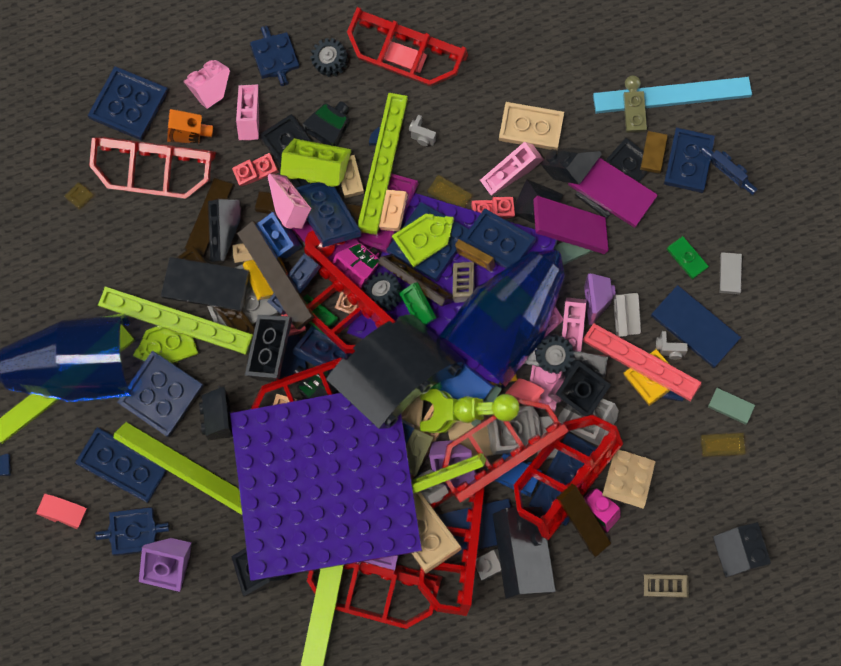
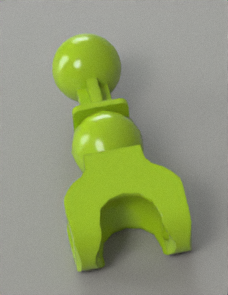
M430 389L427 393L420 395V400L431 402L434 407V413L430 420L420 422V431L426 433H446L456 422L470 423L475 420H483L484 415H494L501 421H511L519 413V403L510 394L499 395L493 402H484L483 399L470 396L453 399L446 391Z

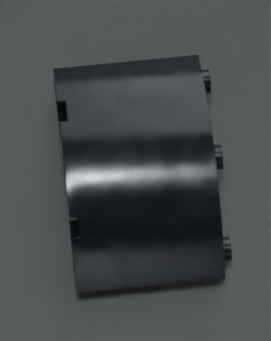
M411 314L398 317L395 323L388 321L372 331L353 347L355 352L347 360L343 358L336 365L326 380L378 429L391 428L397 422V417L418 396L427 393L433 385L458 376L466 361L418 318Z

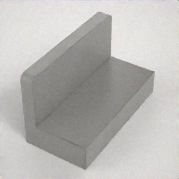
M638 293L613 295L616 336L640 334Z

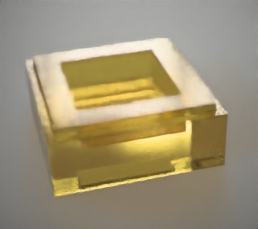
M79 182L65 195V198L79 210L93 197V194Z

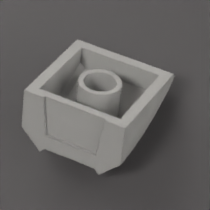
M602 398L591 415H595L614 425L617 421L619 410L615 403ZM563 408L558 420L563 424V422L582 417ZM596 425L570 430V432L598 446L601 444L603 437L609 434L608 431Z
M533 406L520 407L518 415L509 421L524 446L529 444L528 440L534 435H542L539 415ZM495 419L487 425L490 449L493 455L510 453V451L518 447L501 420Z

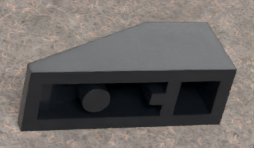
M217 199L208 201L210 262L224 261L240 222V200Z

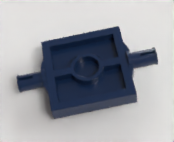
M263 26L261 31L264 38L250 42L262 79L278 77L281 87L284 84L286 86L289 83L285 74L299 68L288 33L271 35L269 27L265 26L264 28Z
M706 145L701 149L700 152L739 187L746 189L752 196L756 193L758 188L749 182L748 175L746 174L747 170L740 164L736 166L732 163V158L726 152L722 151L720 153L718 150L713 152Z
M152 508L110 512L108 530L96 531L95 535H97L96 540H110L113 556L142 553L143 545L154 543L157 533L169 532V523L156 524Z

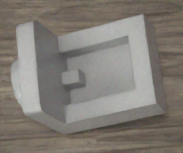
M418 115L416 120H412L409 127L411 138L417 140L422 146H433L436 141V132L420 127L422 116Z
M662 331L660 337L656 338V349L660 350L662 356H669L670 359L677 360L681 359L682 356L685 357L687 343H666V331Z
M430 469L416 478L432 473L433 471ZM442 483L420 491L429 503L439 502L443 499V496L449 493L446 486Z
M498 549L492 550L476 559V568L481 580L501 572Z

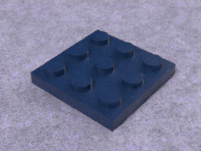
M114 66L88 117L93 121L142 141L166 97L168 89Z
M420 202L402 229L424 214H433L439 217H445V215ZM453 221L448 245L415 267L410 264L394 240L386 250L389 254H393L407 265L437 282L457 254L456 242L458 239L462 240L469 229Z
M152 351L117 403L165 436L170 437L204 385Z

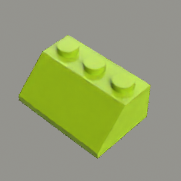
M294 138L282 152L280 175H285L290 179H305L310 183H325V185L330 187L339 186L345 176L351 149Z

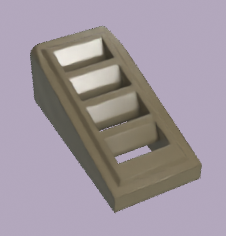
M474 262L453 263L454 303L475 302ZM469 268V271L458 272V269ZM469 275V278H458V276ZM469 282V285H458V283ZM461 289H469L468 292H459Z
M644 574V596L689 598V576ZM651 579L655 580V592H651ZM660 580H664V592H660ZM669 580H673V592H669ZM678 581H682V592H677Z

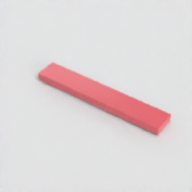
M593 323L583 338V342L690 402L701 386V382L595 323Z

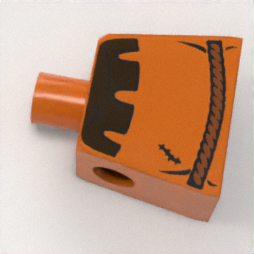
M170 109L167 142L199 143L200 136L212 137L213 125L201 124L202 116L199 114Z

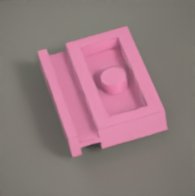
M532 365L530 382L545 390L540 395L541 399L538 403L547 404L552 411H555L557 402L551 399L548 394L560 378L562 371L559 372L560 374H551L548 371H544L541 367Z

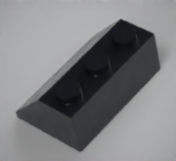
M257 316L245 376L264 382L279 380L292 317Z

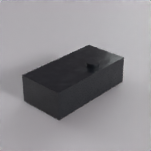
M523 507L524 510L538 518L543 516L542 507ZM505 508L493 513L505 599L541 597L554 593L555 585L548 542L546 538L541 536L537 525L522 518L517 508Z

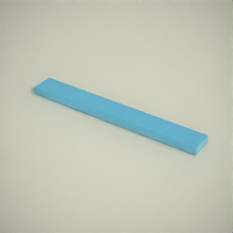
M749 77L637 89V91H644L645 108L748 98L752 96ZM629 90L593 93L595 113L624 111L623 93L629 92Z

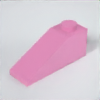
M239 85L236 117L239 140L259 139L258 85Z
M524 142L480 181L492 196L529 173L544 159L533 144Z
M269 173L268 181L277 217L286 228L302 229L311 207L286 176Z
M566 298L562 337L568 340L573 350L581 351L587 300Z

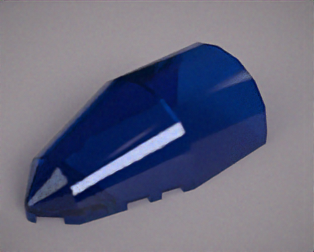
M557 250L531 251L502 272L479 285L440 333L439 337L449 341L468 354L500 382L499 386L505 388L545 336L566 277L561 253Z
M124 313L62 320L0 349V383L7 390L30 395H42L45 398H57L65 402L131 396L125 381L120 353L121 324L130 325V320Z

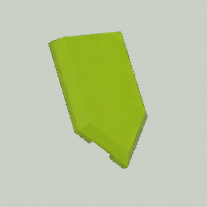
M424 214L392 235V238L410 264L415 267L448 245L454 217Z
M157 326L146 330L133 356L145 361L150 353L154 351L169 362L175 363L197 355L198 351L193 337Z

